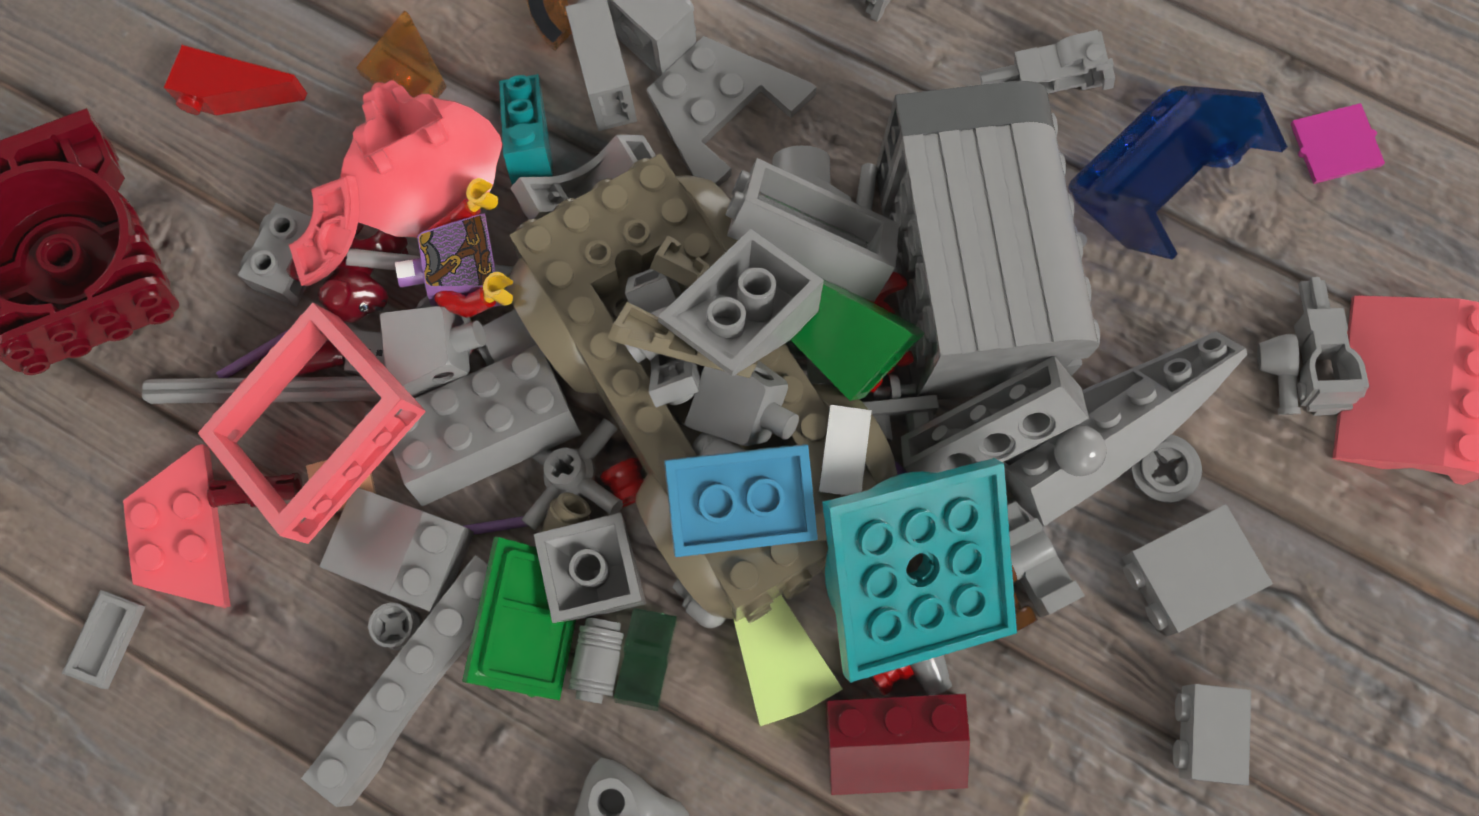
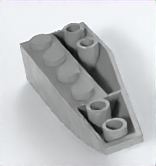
M1216 331L1082 390L1089 419L1078 425L1089 426L1098 431L1103 437L1107 449L1103 465L1096 472L1087 476L1068 474L1056 462L1054 444L1046 440L1003 462L1006 487L1025 511L1032 517L1038 518L1040 523L1046 526L1117 479L1179 428L1218 389L1247 356L1246 348Z

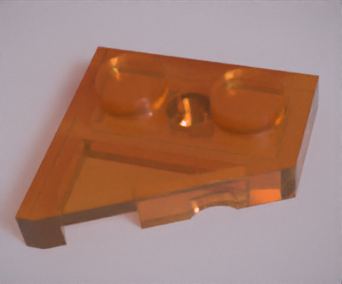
M406 11L402 12L356 67L359 74L372 84L377 82L386 83L393 80L399 86L402 85L413 98L420 94H430L434 98H439L447 88L409 13Z

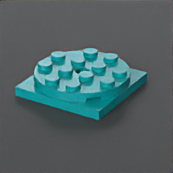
M992 458L938 473L925 471L904 473L884 480L867 491L822 502L828 546L825 563V584L830 603L836 613L842 672L850 683L1017 633L1003 462ZM922 553L923 561L918 569L912 573H907L906 567L909 561L915 555Z

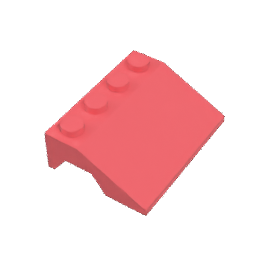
M1352 297L1347 335L1350 348L1360 355L1365 364L1369 388L1365 396L1353 404L1352 410H1343L1338 413L1332 459L1380 469L1414 468L1445 474L1454 483L1461 485L1478 480L1479 302L1459 298Z

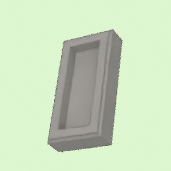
M100 590L62 674L101 689H109L146 606Z

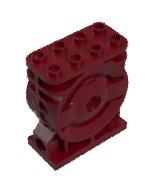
M87 108L0 140V360L12 370L23 372L25 375L40 374L48 370L53 363L66 358L84 356L93 347L107 341H120L128 338L133 334L134 330L149 324L165 323L174 317V312L179 308L178 299L170 288V281L160 265L161 260L149 240L146 228L129 201L118 192L125 177L118 163L120 160L116 150ZM83 218L95 220L97 222L104 224L105 226L100 228L93 222ZM72 256V259L69 263L60 266V263L64 259ZM37 300L42 305H31L30 303Z

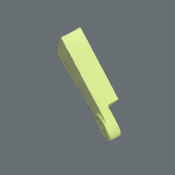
M782 595L773 599V602L770 604L771 611L754 622L748 623L745 617L736 622L733 618L760 726L805 712L843 690Z

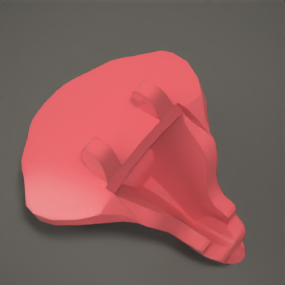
M393 80L386 83L377 82L372 86L371 91L363 95L364 104L362 108L366 122L354 130L353 140L343 158L340 178L344 176H355L359 193L358 223L377 228L396 237L417 238L421 232L427 231L428 228L467 198V187L472 180L482 178L491 183L493 187L502 142L496 129L484 116L459 102L434 98L430 94H420L413 98L402 85L399 86Z

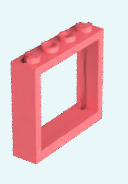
M312 303L277 344L269 350L268 354L247 378L240 383L239 387L212 415L198 434L279 536L309 544L426 411L339 316ZM329 339L378 393L381 400L295 497L286 504L237 442Z

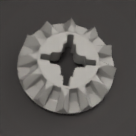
M1170 435L1147 456L1132 466L1129 471L1135 480V488L1145 493L1149 500H1157L1169 504L1187 498L1196 490L1202 476V465L1196 450L1187 441L1178 436ZM1157 459H1160L1164 464L1172 463L1176 460L1180 462L1170 472L1173 480H1170L1166 475L1160 478L1158 476L1152 477V474L1159 467Z

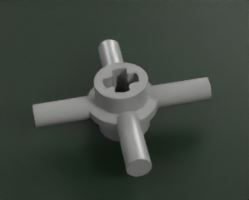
M603 419L578 450L560 448L551 451L549 449L532 457L544 466V483L547 489L521 519L527 526L535 531L545 519L550 502L558 498L562 493H573L581 498L587 497L610 515L617 514L621 510L623 501L595 482V466L592 461L617 430L612 423Z

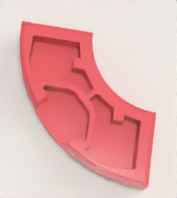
M344 176L311 189L313 212L310 223L302 236L289 244L301 286H310L327 277L342 262L352 245L359 219V193L355 176Z

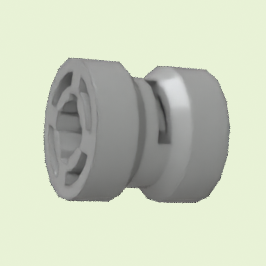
M386 603L373 611L369 618L368 630L371 638L378 645L401 651L423 622L416 611L398 603Z

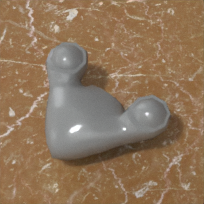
M601 757L592 766L584 782L574 816H689V813L681 802L660 794L625 765Z

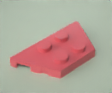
M204 444L196 445L123 500L133 585L227 608L231 606L218 508L211 507L207 497V490H215V488L208 487L209 481L214 480L210 448Z

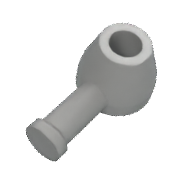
M1296 334L1279 335L1258 343L1257 362L1259 370L1278 376L1280 408H1277L1278 415L1301 414V407H1298L1297 394L1299 347Z

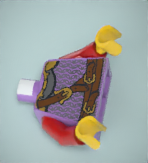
M482 178L472 180L467 187V198L428 228L427 231L421 232L417 236L421 258L395 262L400 287L425 284L431 306L445 307L449 312L464 318L473 317L493 306H507L512 303L513 295L504 290V288L512 285L513 280L503 273L495 271L485 214H480L481 207L486 210H492L498 205L497 196L487 192L492 188L491 183Z

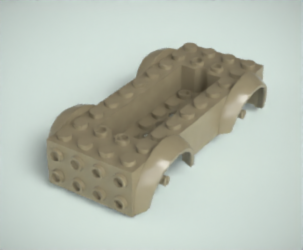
M660 153L651 159L643 158L638 160L627 172L614 179L606 178L599 181L590 192L577 199L569 198L562 201L551 213L539 219H529L519 225L516 231L509 235L518 260L509 275V278L513 280V284L507 286L506 291L513 295L512 304L532 338L563 379L576 392L599 393L648 474L635 496L636 505L655 544L682 585L696 602L711 615L729 619L734 618L736 622L745 617L748 623H751L771 611L770 604L773 602V599L780 595H785L786 599L789 600L810 587L808 581L820 572H823L825 575L828 546L822 502L847 496L819 492L830 405L866 410L868 408L860 399L849 401L834 384H811L786 344L759 359V361L787 381L788 391L782 407L797 414L799 421L794 433L788 439H783L772 433L767 442L740 446L748 451L802 444L808 445L818 540L683 557L674 556L664 460L697 456L692 446L695 439L703 432L684 425L693 398L678 405L667 403L655 407L649 394L651 361L646 358L637 363L625 344L608 339V335L623 307L629 302L625 295L628 277L651 269L650 267L655 255L667 235L682 244L679 252L692 262L699 257L710 266L738 240L727 236L732 218L725 216L731 200L723 190L711 180L702 177L675 176ZM677 282L682 293L689 288ZM872 414L861 492L869 490L884 480L897 476L894 457L888 441Z

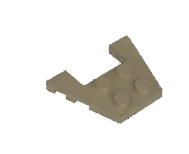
M667 235L656 253L650 268L690 287L711 266L699 257L692 262L679 252L682 244ZM629 302L623 307L608 335V339L614 342L724 371L659 323L657 316ZM758 361L736 375L750 378Z

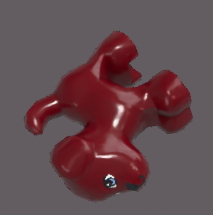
M358 223L355 236L361 232L364 225ZM378 230L375 235L368 239L359 240L354 238L350 247L352 249L409 254L406 248L408 245L406 237H396L381 230ZM345 256L334 270L335 273L325 280L323 286L320 287L318 298L323 304L324 309L339 316L343 322L352 323L370 313L382 311L387 305L388 294L383 286L370 276L375 268L346 265ZM292 258L286 271L289 277L299 281Z

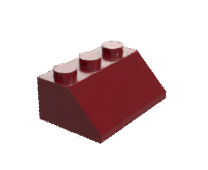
M966 694L833 700L825 703L831 795L968 788L970 735Z

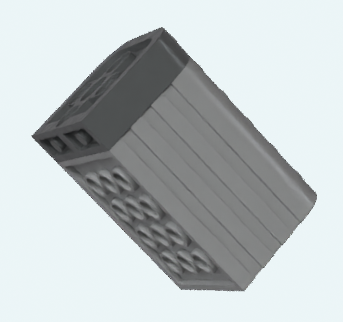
M1010 81L895 95L876 164V179L883 216L899 223L896 261L893 272L902 274L907 280L905 289L896 291L900 318L919 327L925 333L910 349L914 358L913 362L908 365L911 383L916 384L917 395L913 397L937 395V400L981 395L996 385L1013 378L1052 356H1055L1072 376L1082 366L1081 359L1089 358L1099 347L1100 329L1097 320L1093 319L1090 304L1091 285L1088 277L1084 275L1082 241L1080 236L1076 235L1073 221L1074 202L1071 194L1067 191L1065 158L1059 152L1057 142V119L1055 114L1051 113L1047 89L1042 84L1032 81Z

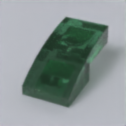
M637 608L633 609L623 649L624 658L614 695L615 703L653 711L659 710L677 616Z

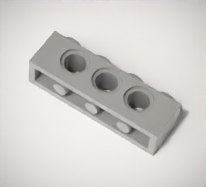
M1052 356L901 436L904 468L909 473L922 471L938 473L992 458L1004 462L1088 420L1089 416L1082 388L1059 360Z

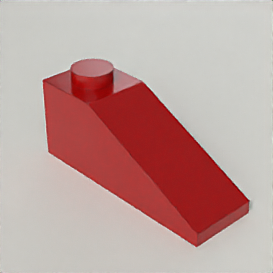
M181 45L164 85L165 90L175 99V105L181 110L194 115H199L202 111L217 116L304 101L308 94L294 74Z

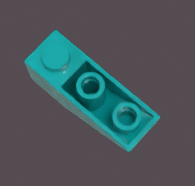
M539 74L530 76L517 75L510 79L499 81L503 156L511 184L513 185L520 177H553V161Z

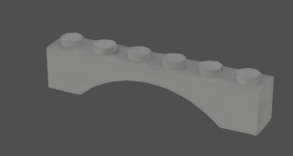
M475 555L301 778L335 807L352 806L381 769L388 753L418 707L446 671L470 646L488 563Z

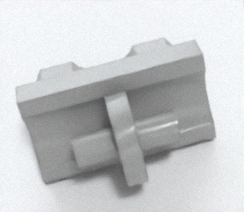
M888 373V386L878 387L873 392V400H889L863 402L868 410H872L871 414L878 422L888 443L892 441L890 422L906 420L907 433L932 421L939 408L937 395L901 398L916 396V384L900 385L897 373Z

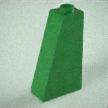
M824 280L818 312L791 341L849 401L865 398L925 333L919 327L875 303Z

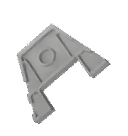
M705 36L697 41L647 88L648 97L670 138L673 139L688 171H690L692 176L711 180L718 187L732 175L731 168L705 144L755 96L762 92L785 114L792 118L816 95V86Z

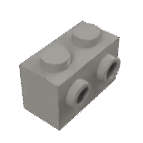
M275 203L271 213L263 218L259 227V236L252 249L243 256L238 277L251 289L297 307L307 286H301L300 281L289 277L286 271L292 259L289 244L302 236L310 223L311 216Z
M1201 684L1182 686V693H1178L1175 700V718L1177 721H1181L1180 740H1176L1173 747V764L1175 768H1179V778L1249 786L1251 690Z

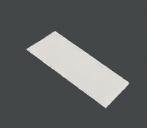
M830 405L819 492L848 496L862 491L872 410Z

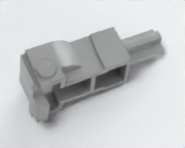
M1098 30L1072 35L1060 40L1056 44L1017 51L1014 55V65L979 72L981 85L1010 81H1032L1042 84L1047 89L1048 94L1081 87V91L1102 86L1103 90L1114 88L1115 83L1113 59H1108L1102 32H1098Z
M1311 277L1309 281H1301L1298 284L1304 312L1294 325L1298 347L1301 350L1303 360L1300 381L1297 383L1298 396L1301 406H1306L1307 412H1312L1313 416L1337 415L1340 411L1353 409V404L1365 396L1369 388V382L1362 358L1355 350L1350 348L1344 308H1331L1325 280H1320V277ZM1331 359L1335 380L1318 381L1315 369L1316 360Z

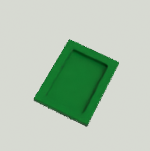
M494 537L462 682L486 686L490 690L501 689L527 694L528 697L537 696L560 701L576 619L552 623L536 547Z

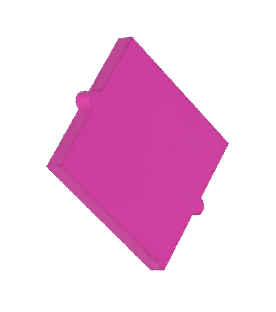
M1361 103L1296 119L1290 124L1300 148L1298 156L1304 158L1313 184L1379 168L1385 164L1375 139L1377 131L1371 129Z

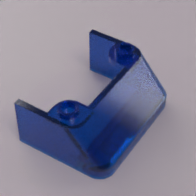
M1178 86L1164 92L1070 181L1068 188L1076 203L1125 248L1173 260L1178 253L1156 214L1158 210L1204 166L1220 167L1223 169L1230 168L1239 163L1243 155L1250 148L1283 152L1288 146L1262 92Z

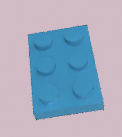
M802 444L664 460L675 557L818 540L808 445Z

